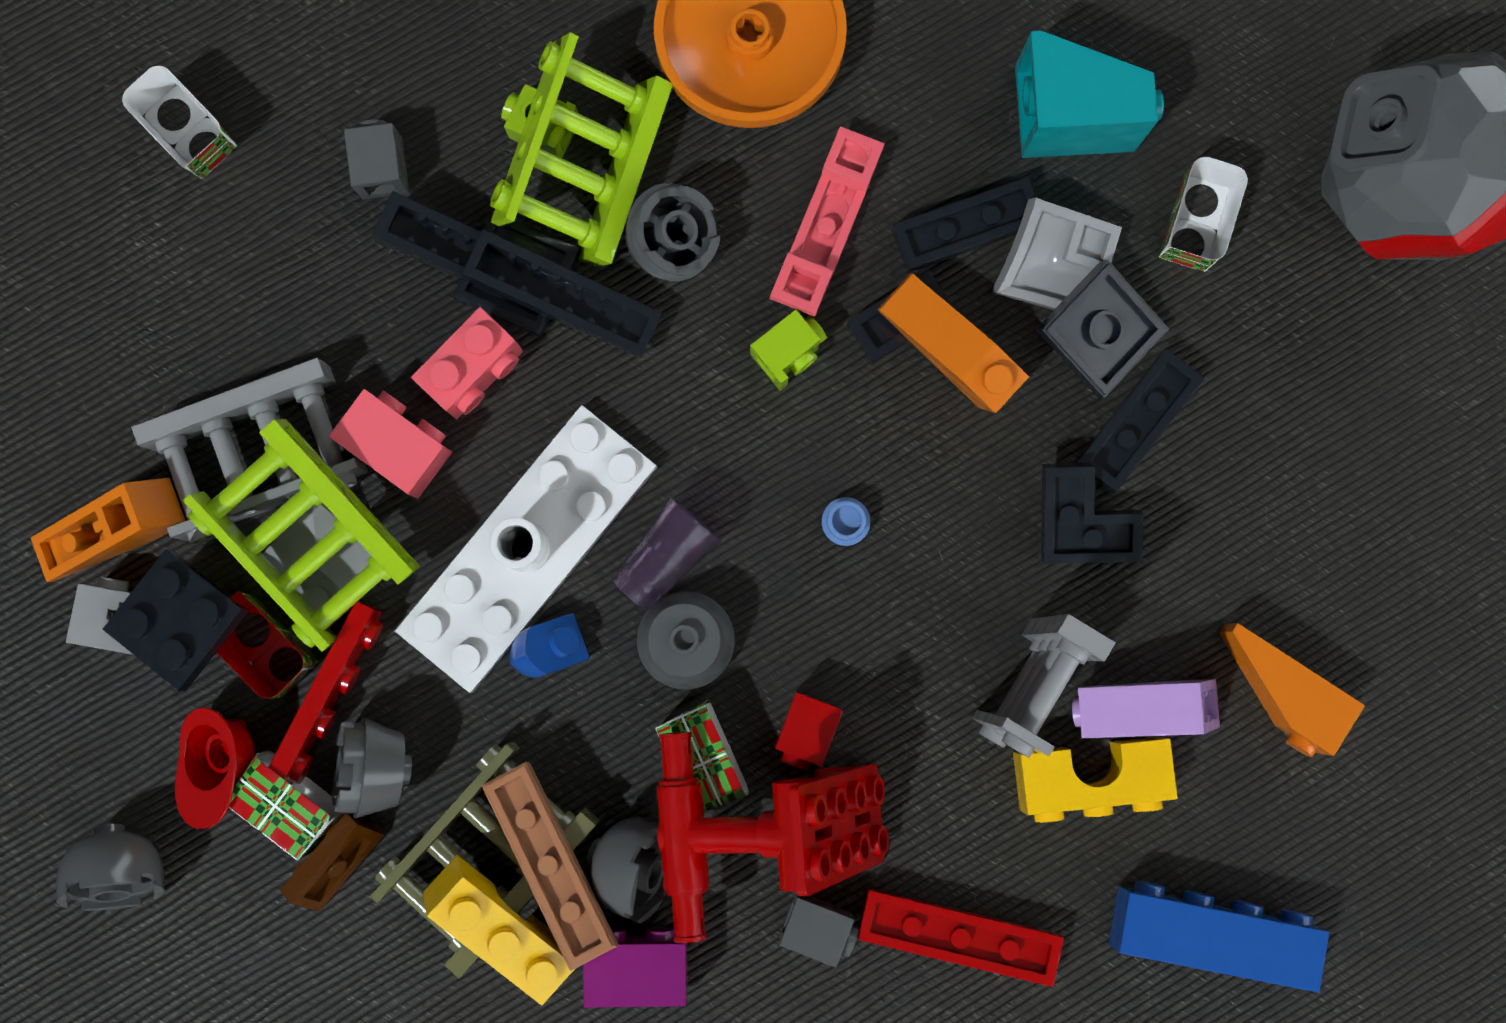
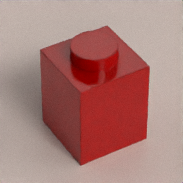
M795 691L774 745L775 749L783 752L781 761L806 771L809 770L811 763L822 767L843 710Z

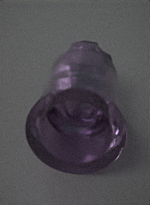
M669 496L655 522L640 543L624 560L626 565L619 570L612 581L641 608L649 610L662 594L666 595L676 582L702 556L721 542L722 539L689 509L672 496Z

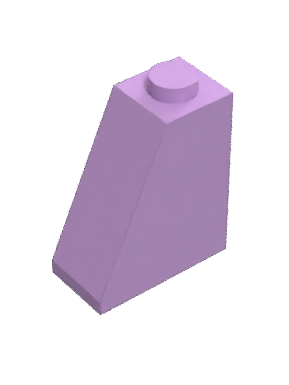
M1216 679L1086 686L1078 688L1079 697H1074L1072 703L1073 721L1076 727H1081L1082 738L1206 734L1220 728Z

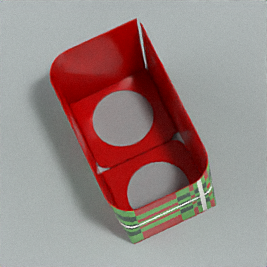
M238 591L232 598L249 610L247 614L257 613L268 621L270 627L269 636L262 645L251 648L240 643L236 636L235 628L216 653L260 697L284 698L319 662L256 597ZM285 647L295 649L303 659L301 671L290 682L277 680L271 674L269 668L270 658L274 652Z

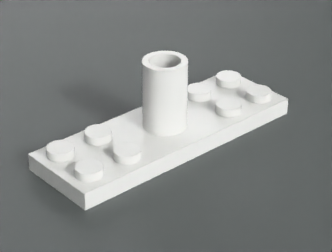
M581 405L395 632L465 690L473 693L510 649L517 635L528 627L658 468L657 465ZM530 532L533 541L531 552L525 558H514L512 554L513 542L519 535Z

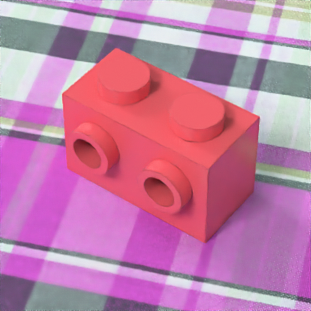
M479 307L411 378L446 412L457 420L462 414L470 413L480 404L485 396L484 391L496 379L504 378L514 369L519 361L518 356L523 350L496 321Z
M363 389L328 437L405 493L418 499L452 454V451L441 444L446 435L424 419H421L417 426L402 416L407 407L384 390L376 397Z

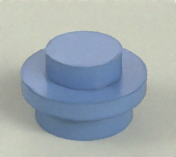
M842 497L832 501L822 515V529L827 538L837 545L851 546L857 544L867 535L870 528V515L867 508L854 498Z

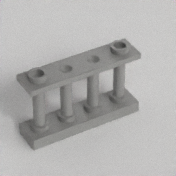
M315 358L131 427L138 446L158 451V454H164L187 521L167 528L170 538L189 540L191 545L201 544L216 538L213 534L210 536L205 535L191 522L188 517V513L191 510L182 501L189 494L199 492L184 448L188 445L186 440L201 434L211 438L228 486L244 472L230 434V430L233 429L232 423L250 416L251 420L257 421L261 431L272 420L277 419L278 405L296 399L297 403L303 404L322 459L348 488L357 484L356 477L369 473L366 464L355 458L344 461L338 443L328 437L333 428L321 396L325 394L324 388L336 384L331 367L319 358ZM290 466L286 469L279 467L275 474L280 486L254 496L250 493L228 512L226 516L233 523L281 506L300 490L298 484L302 482V479L298 478V475Z
M1070 614L1033 618L1030 620L1022 636L1032 641L1029 647L1032 654L996 714L976 710L972 719L983 725L979 734L1002 748L1008 745L1030 758L1033 751L1047 756L1051 754L1054 746L1037 736L1043 723L1079 663L1085 665L1087 661L1105 662L1116 642Z

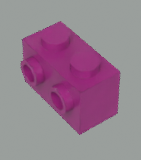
M672 927L646 929V936H626V929L611 928L619 946L583 964V1008L686 1006L688 997L687 943L674 942V928Z

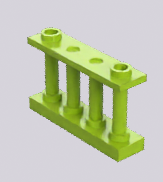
M569 32L554 42L550 41L540 57L538 69L542 70L543 74L505 180L501 179L492 194L490 206L495 208L491 223L498 226L512 223L515 221L517 213L578 239V244L582 246L578 260L593 267L612 264L673 85L671 82L656 75L631 87L572 58L579 36ZM565 76L624 104V109L628 112L623 129L621 128L618 131L612 130L556 103ZM549 122L609 149V155L613 159L608 173L603 174L601 177L540 149ZM533 167L594 194V200L598 202L592 219L589 218L587 221H583L525 195L524 192Z
M274 419L259 432L268 442L264 446L266 452L213 499L202 491L191 493L182 501L191 510L188 513L191 522L205 535L210 536L213 534L295 622L292 625V629L297 637L307 646L313 648L316 645L323 652L337 638V635L329 627L382 579L388 581L392 578L397 584H400L414 573L420 565L287 419ZM290 466L302 479V482L298 484L300 490L246 537L226 514L279 467L286 469ZM314 504L318 507L324 504L337 518L333 521L334 528L286 571L280 574L261 554V551ZM358 541L371 555L367 559L369 565L317 611H314L295 589L348 542L354 544Z

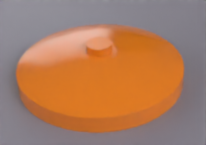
M658 0L654 16V40L658 61L666 80L672 83L674 92L690 108L702 116L734 127L759 128L772 126L788 121L809 109L824 95L834 81L843 59L846 44L847 23L842 0Z

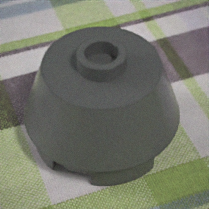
M663 183L647 189L636 199L628 215L625 239L631 256L648 273L662 280L683 281L696 276L712 260L720 242V235H717L716 222L711 211L714 210L713 205L699 191L680 184Z
M690 591L675 592L657 600L644 614L637 633L638 653L650 675L666 686L684 690L699 688L717 679L728 666L735 645L734 629L725 610L710 597Z
M364 717L360 723L341 722L336 743L340 747L336 770H333L332 805L335 806V812L353 813L355 819L396 807L400 801L402 786L409 785L412 770L411 755H405L404 734Z

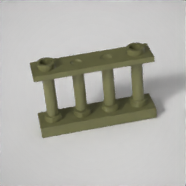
M515 742L508 743L503 748L497 744L491 747L476 764V767L482 771L402 861L394 856L374 878L380 883V886L370 896L376 903L389 896L395 890L451 942L448 947L454 952V955L444 966L457 978H460L479 956L427 917L423 898L425 889L408 873L427 852L444 867L458 855L475 868L442 837L462 814L519 866L515 871L522 878L510 892L503 885L499 889L495 886L501 899L515 913H518L534 894L498 819L476 800V797L483 791L481 785L515 768L509 763L510 759L520 749ZM548 798L572 850H574L600 820L586 807L577 816L570 810L564 813Z

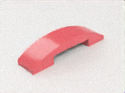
M840 126L799 231L771 292V300L815 317L852 230L885 143Z

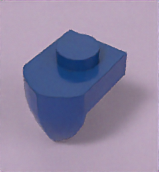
M574 613L521 631L511 647L510 665L522 675L530 678H539L590 659Z

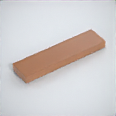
M525 762L481 785L569 970L572 971L619 946L530 762Z

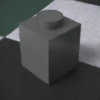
M374 119L360 122L358 128L344 129L351 187L362 199L390 196L392 191L399 194L409 193L403 138L393 123Z
M795 892L779 935V946L837 968L841 955L848 958L851 955L859 929L852 926L854 918L850 911L812 896H798Z

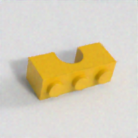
M1155 736L1109 741L1111 750L1110 769L1102 779L1093 783H1083L1075 774L1072 765L1071 749L1054 747L1049 756L1033 751L1030 758L1018 751L1013 752L1020 811L1026 815H1034L1035 822L1043 823L1064 820V811L1083 810L1084 817H1102L1113 815V806L1132 804L1134 812L1163 809L1162 801L1178 799L1170 739Z
M456 855L424 890L423 898L428 918L540 1005H543L574 971L569 970L550 928L532 914L526 920L520 917L501 899L496 891L495 884L460 856Z

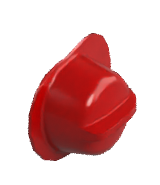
M206 707L193 710L186 716L181 726L180 752L175 780V800L178 811L185 822L196 829L211 828L222 820L229 809L234 785L255 757L254 742L247 731L246 722L241 719H225L219 712Z

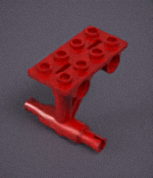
M692 732L659 734L663 780H659V785L656 786L659 810L657 840L662 853L663 888L668 896H672L674 942L692 943L707 939L702 896L703 893L707 892V887H709L707 854L760 853L763 858H778L780 890L796 892L798 896H810L884 862L889 847V837L886 827L882 825L880 805L884 801L885 787L882 777L878 775L877 764L823 768L813 771L814 778L772 782L774 811H763L760 816L704 817L702 782H699V777H694Z

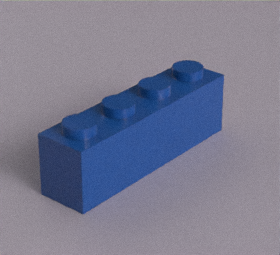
M1135 880L1134 888L1118 886L1109 945L1117 952L1320 993L1329 932L1312 924L1313 916L1282 909L1281 917L1263 914L1264 906L1241 900H1233L1232 908L1215 905L1214 896L1190 890H1184L1183 898L1164 895L1165 886Z

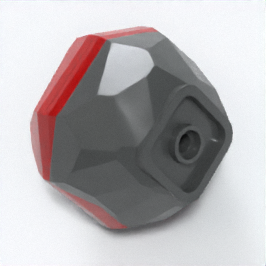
M1467 52L1416 59L1390 70L1362 75L1355 79L1346 89L1333 127L1321 175L1322 197L1366 253L1375 259L1446 260L1472 254L1506 239V60L1500 54L1494 52Z

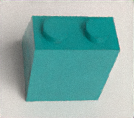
M1041 30L1030 32L1015 65L1022 158L1135 152L1163 115V94L1161 90H1155L1154 73Z

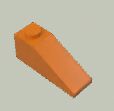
M910 273L877 309L978 408L997 413L1029 378L996 343L914 274Z
M170 478L126 482L42 530L30 539L48 583L155 541L168 533L167 528L186 520Z
M1238 623L1223 624L1219 630L1220 636L1274 725L1289 735L1285 742L1311 758L1315 753L1334 756L1365 705Z

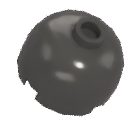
M643 817L624 819L611 826L601 838H596L593 841L587 855V865L590 866V881L595 897L605 908L638 923L648 920L663 900V898L655 895L663 878L662 853L657 840L659 821Z
M104 824L95 827L94 834L79 839L68 848L58 866L56 903L64 908H68V899L81 900V910L84 911L127 908L141 904L139 894L153 891L155 900L165 892L164 870L158 851L150 840L141 834L127 832L125 825Z

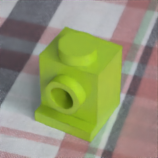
M526 84L520 95L514 92L509 95L501 113V118L506 121L504 128L509 138L516 142H519L537 89ZM557 99L556 103L578 113L576 105L568 101L564 103ZM549 122L540 149L563 158L575 133Z
M794 310L750 345V355L779 391H781L788 385L789 377L786 375L788 372L792 371L797 376L818 359L814 352L819 349L820 343L826 340L827 336L812 316L809 315L804 319L797 310Z

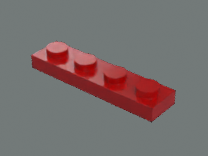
M357 601L354 604L268 767L290 785H293L294 782L300 784L307 775L314 759L308 755L317 737L320 739L325 738L336 719L337 713L332 711L340 693L346 695L357 680L360 668L355 666L363 649L370 650L380 636L383 624L378 622L383 611L367 603Z
M872 888L867 889L857 939L860 941L1050 987L1054 986L1064 940L1061 934Z

